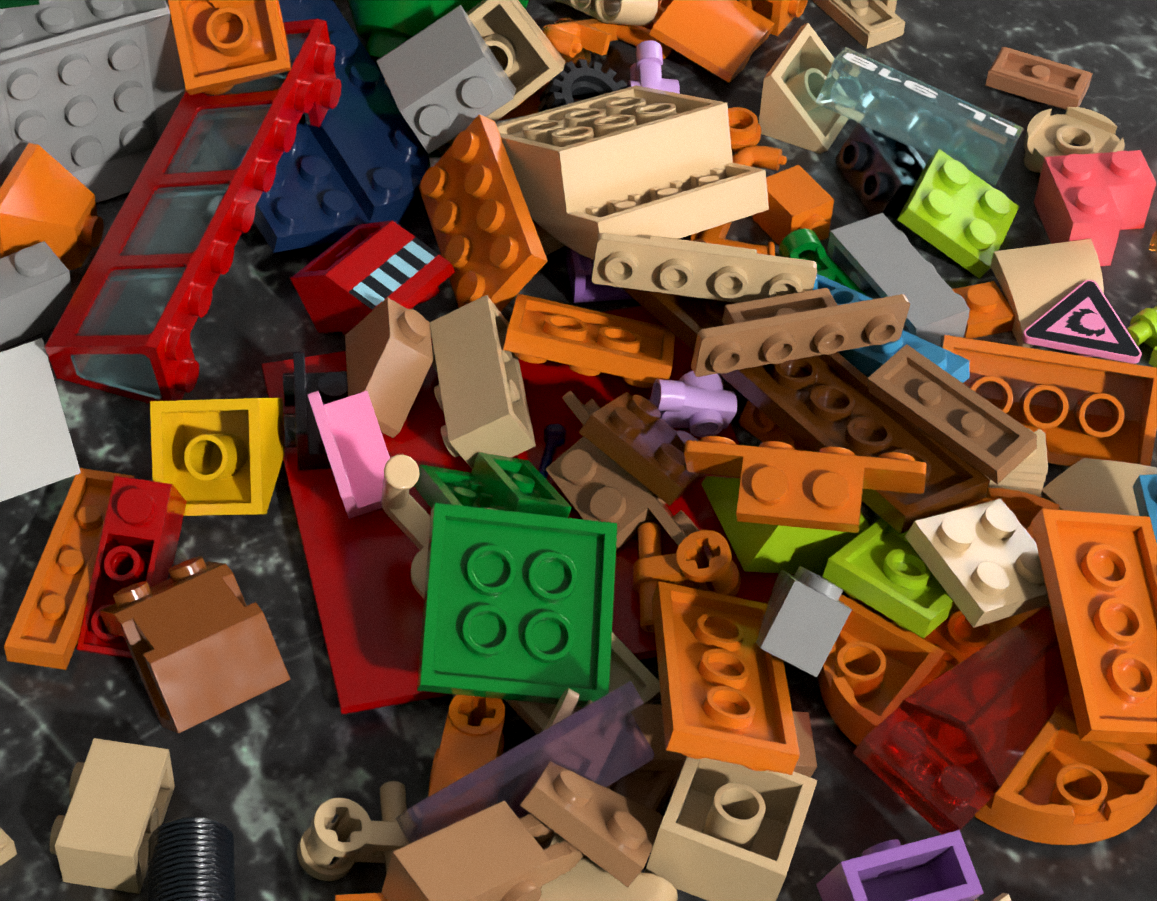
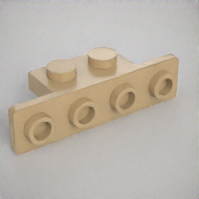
M600 233L597 238L591 280L594 284L741 303L813 290L817 275V264L815 261L758 254L756 249L651 235L650 239Z

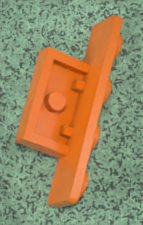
M705 436L700 441L687 440L684 447V457L688 472L741 477L736 511L737 521L858 533L863 489L923 494L925 489L927 464L915 461L912 456L904 453L887 452L879 455V458L855 456L851 450L841 447H824L819 452L795 450L793 446L778 441L763 442L759 447L735 445L733 440L721 436Z

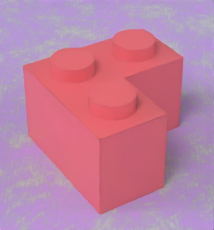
M1141 150L1044 157L1034 204L1051 244L1091 239L1098 255L1100 266H1111L1120 230L1144 228L1156 181Z

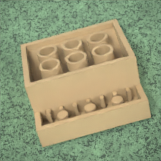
M635 85L496 124L531 218L559 242L593 260L597 238L600 233L650 239V235L680 239L769 210L766 171L760 168L733 163L728 106L726 102Z

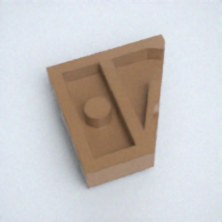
M549 762L539 774L520 804L521 807L627 888L643 870L664 817L644 805L553 762Z

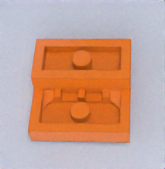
M673 0L654 24L649 35L729 83L746 67L752 53L768 39L775 23L737 0Z

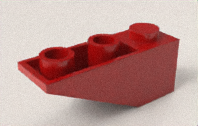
M114 476L76 648L78 651L133 659L125 638L108 633L99 610L115 604L113 594L125 587L142 581H147L149 587H152L167 580L168 570L172 567L175 559L187 503L173 484Z

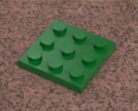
M434 503L430 519L417 691L557 705L564 691L570 688L580 694L576 707H584L591 700L602 706L601 709H604L609 700L617 523Z

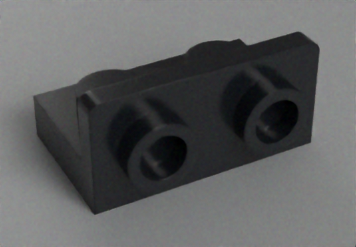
M858 122L835 158V163L871 216L883 213L888 217L898 201L906 204L926 166V163L903 132Z
M293 352L294 373H283L285 407H295V413L284 414L286 448L297 447L299 470L332 469L307 394L319 391L323 405L348 397L347 371L306 373L305 352Z

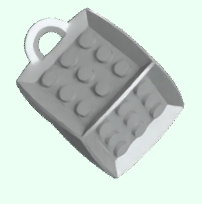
M39 0V5L0 9V187L28 143L40 145L94 193L96 203L130 192L186 91L168 0Z

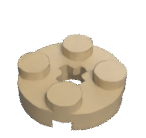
M1067 107L1065 114L1050 116L1052 109H1048L1035 115L1028 124L1024 141V164L1029 170L1041 173L1044 157L1123 151L1125 142L1123 138L1120 140L1115 135L1117 126L1109 118L1098 112L1081 107Z

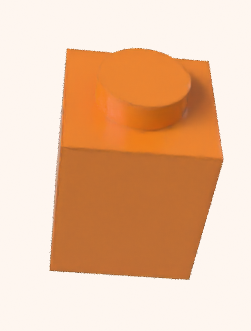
M800 165L766 177L769 210L754 214L753 220L779 246L788 234L798 229L806 228L813 230L820 241L829 237L834 199Z

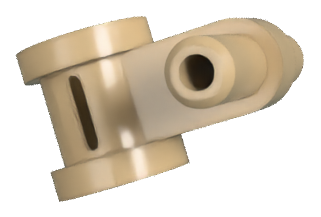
M389 781L380 787L382 821H371L365 809L350 799L333 798L322 803L312 818L311 826L304 832L297 846V857L302 868L312 877L323 881H334L344 877L350 871L354 862L385 863L387 874L392 852L416 841L415 828L408 824L405 785L398 781ZM338 814L336 821L331 823L335 815ZM335 856L336 859H335L334 863H333L332 865H330V862L332 861L333 857Z

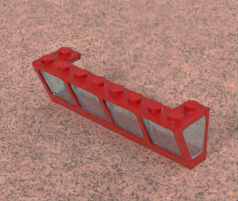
M309 19L283 22L289 47L290 71L234 85L229 91L219 95H208L205 93L190 95L185 91L45 345V350L56 378L150 404V401L182 400L185 392L190 393L194 389L199 376V363L194 357L190 343V333L198 317L203 318L207 314L212 301V290L220 274L225 275L229 271L233 262L234 247L242 232L247 233L250 230L255 217V206L262 193L268 192L271 189L275 180L276 165L283 152L291 150L296 137V127L303 113H305L307 124L320 127L329 108L334 109L339 102L342 85L341 80L336 78L334 67L336 49L333 44H330L327 21Z

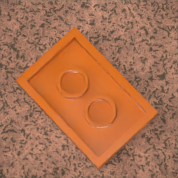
M518 293L503 350L514 352L517 358L529 363L540 364L550 360L568 364L572 371L579 374L596 376L603 372L621 376L626 383L636 387L652 388L656 379L669 380L673 366L675 335L665 326Z

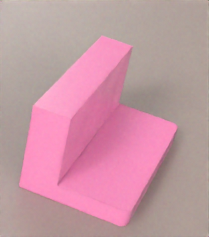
M319 391L307 394L348 518L351 519L381 509L384 467L390 456L368 391L324 405Z

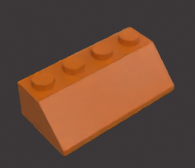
M950 335L941 336V348L969 360L970 378L963 384L1026 428L1031 429L1033 432L1038 429L1045 432L1048 463L1071 467L1083 458L1151 466L1157 431L1156 367Z

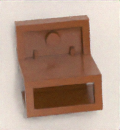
M202 556L188 559L168 570L171 576L170 579L152 587H149L147 581L125 587L113 594L115 604L99 610L108 633L125 638L161 726L176 733H181L291 680L263 611L256 602L246 606L235 576L226 563L210 561L205 563Z

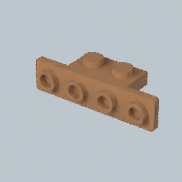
M822 288L725 305L722 320L724 326L706 328L698 332L691 368L696 377L718 373L724 374L734 370L767 364H780L789 360L822 354L829 355L839 351L866 346L884 345L900 339L910 302L905 294L837 305L829 289Z
M571 390L562 397L583 425L591 414L601 408L593 398L586 404H583ZM584 436L545 469L583 520L617 523L616 551L638 533L640 525L651 522L655 518H657L678 546L685 537L700 531L682 510L673 515L665 505L667 503Z

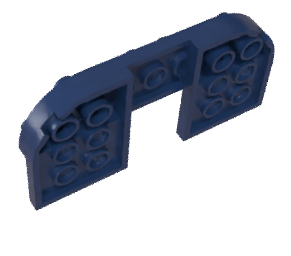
M279 0L283 22L309 19L327 21L330 44H333L336 49L334 61L336 78L341 80L342 88L337 106L334 109L329 108L320 127L310 125L308 113H303L302 118L304 120L299 121L296 127V137L291 150L283 152L276 165L275 180L271 189L268 192L262 193L255 206L254 222L273 253L337 242L359 224L392 220L399 224L410 214L412 205L419 196L420 190L418 186L428 167L429 156L427 151L400 113L390 89L384 83L385 78L333 0ZM309 32L286 35L291 67ZM260 126L213 133L210 150L223 170H234L240 166Z

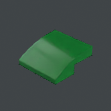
M481 452L477 454L472 473L419 465V478L414 485L431 509L434 503L566 518H568L571 506L529 460Z

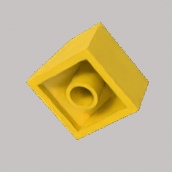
M283 398L150 401L152 481L173 484L187 501L184 516L267 514L284 458Z

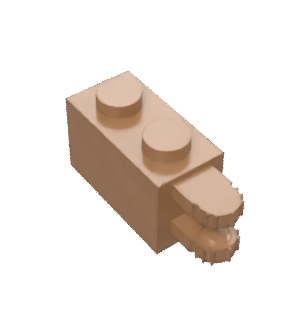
M504 800L393 851L381 893L387 901H539L542 895V885L557 879L568 871L570 872L584 855L564 840L560 844L556 843L543 850L540 843L552 836L554 831L532 814L519 819Z

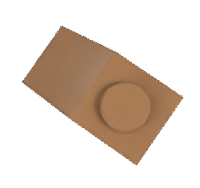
M387 297L345 335L348 397L368 391L381 432L394 438L401 431L433 362L430 322L416 310L407 309Z

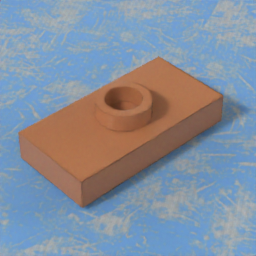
M1002 47L988 71L985 86L1022 96L1032 102H1041L1066 110L1067 107L1080 106L1090 86L1093 73L1018 50Z

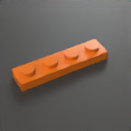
M80 468L81 473L75 475L5 641L4 650L7 661L67 670L80 635L114 476L134 478V476Z

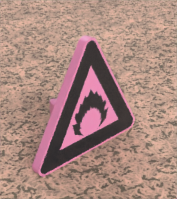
M1085 280L1025 329L1022 337L1023 341L1027 344L1078 353L1079 356L1085 357L1095 356L1136 364L1140 361L1142 352L1098 284L1093 280Z

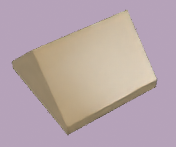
M809 23L800 27L764 78L759 124L762 135L821 154L828 151L863 96Z

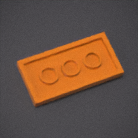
M479 114L466 130L457 135L453 145L440 160L426 171L418 187L441 256L451 262L455 273L449 279L459 308L487 295L501 312L548 260L496 123Z
M1041 509L1032 519V526L1080 741L1157 744V543L1151 519L1147 516Z
M658 581L652 597V610L666 750L678 752L694 759L708 758L743 765L754 771L768 770L788 775L793 774L800 752L784 662L782 659L761 649L756 643L768 604Z

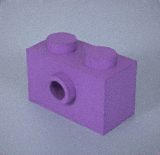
M960 830L901 845L898 839L879 843L864 850L861 857L840 862L816 884L822 901H974L984 893Z

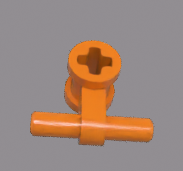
M646 522L638 527L639 560L633 564V589L639 594L640 627L644 631L655 633L652 597L658 581L733 597L739 592L741 575L737 565L731 560L732 554L728 542L720 533L712 530L696 531L682 540L676 553L662 555L661 527L654 522ZM704 546L709 547L712 555H706ZM711 581L714 591L709 590L706 582Z

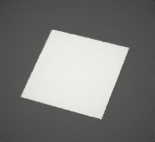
M42 338L0 352V502L81 473Z

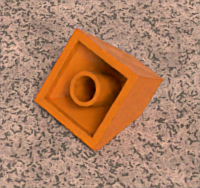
M28 143L0 187V259L45 241L69 271L81 267L92 247L96 248L100 244L103 235L104 224L103 219L98 217L95 195L40 145Z

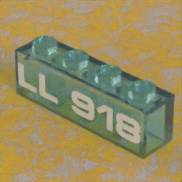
M847 47L834 59L816 100V104L929 156H933L940 149L954 160L964 164L968 170L979 178L995 186L1024 130L1021 126Z

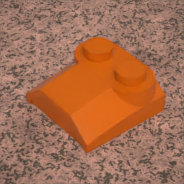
M168 0L185 88L190 95L197 93L219 95L229 91L234 85L291 70L289 47L279 0Z

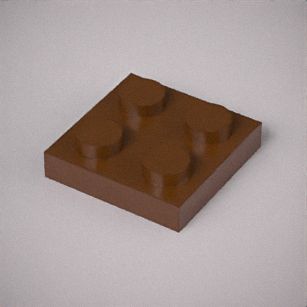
M625 392L591 414L579 430V433L670 506L705 476V474L688 472L685 463V441L699 440L685 431L677 432L660 418L661 412L646 398L639 395L632 396L630 393Z

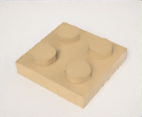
M1002 499L914 521L905 536L973 628L1050 604L1037 544Z

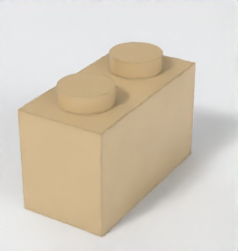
M97 738L93 739L85 763L77 762L73 769L69 787L71 802L66 816L58 815L51 830L50 852L57 855L63 882L140 894L149 867L148 840L152 832L163 824L175 787L169 749Z

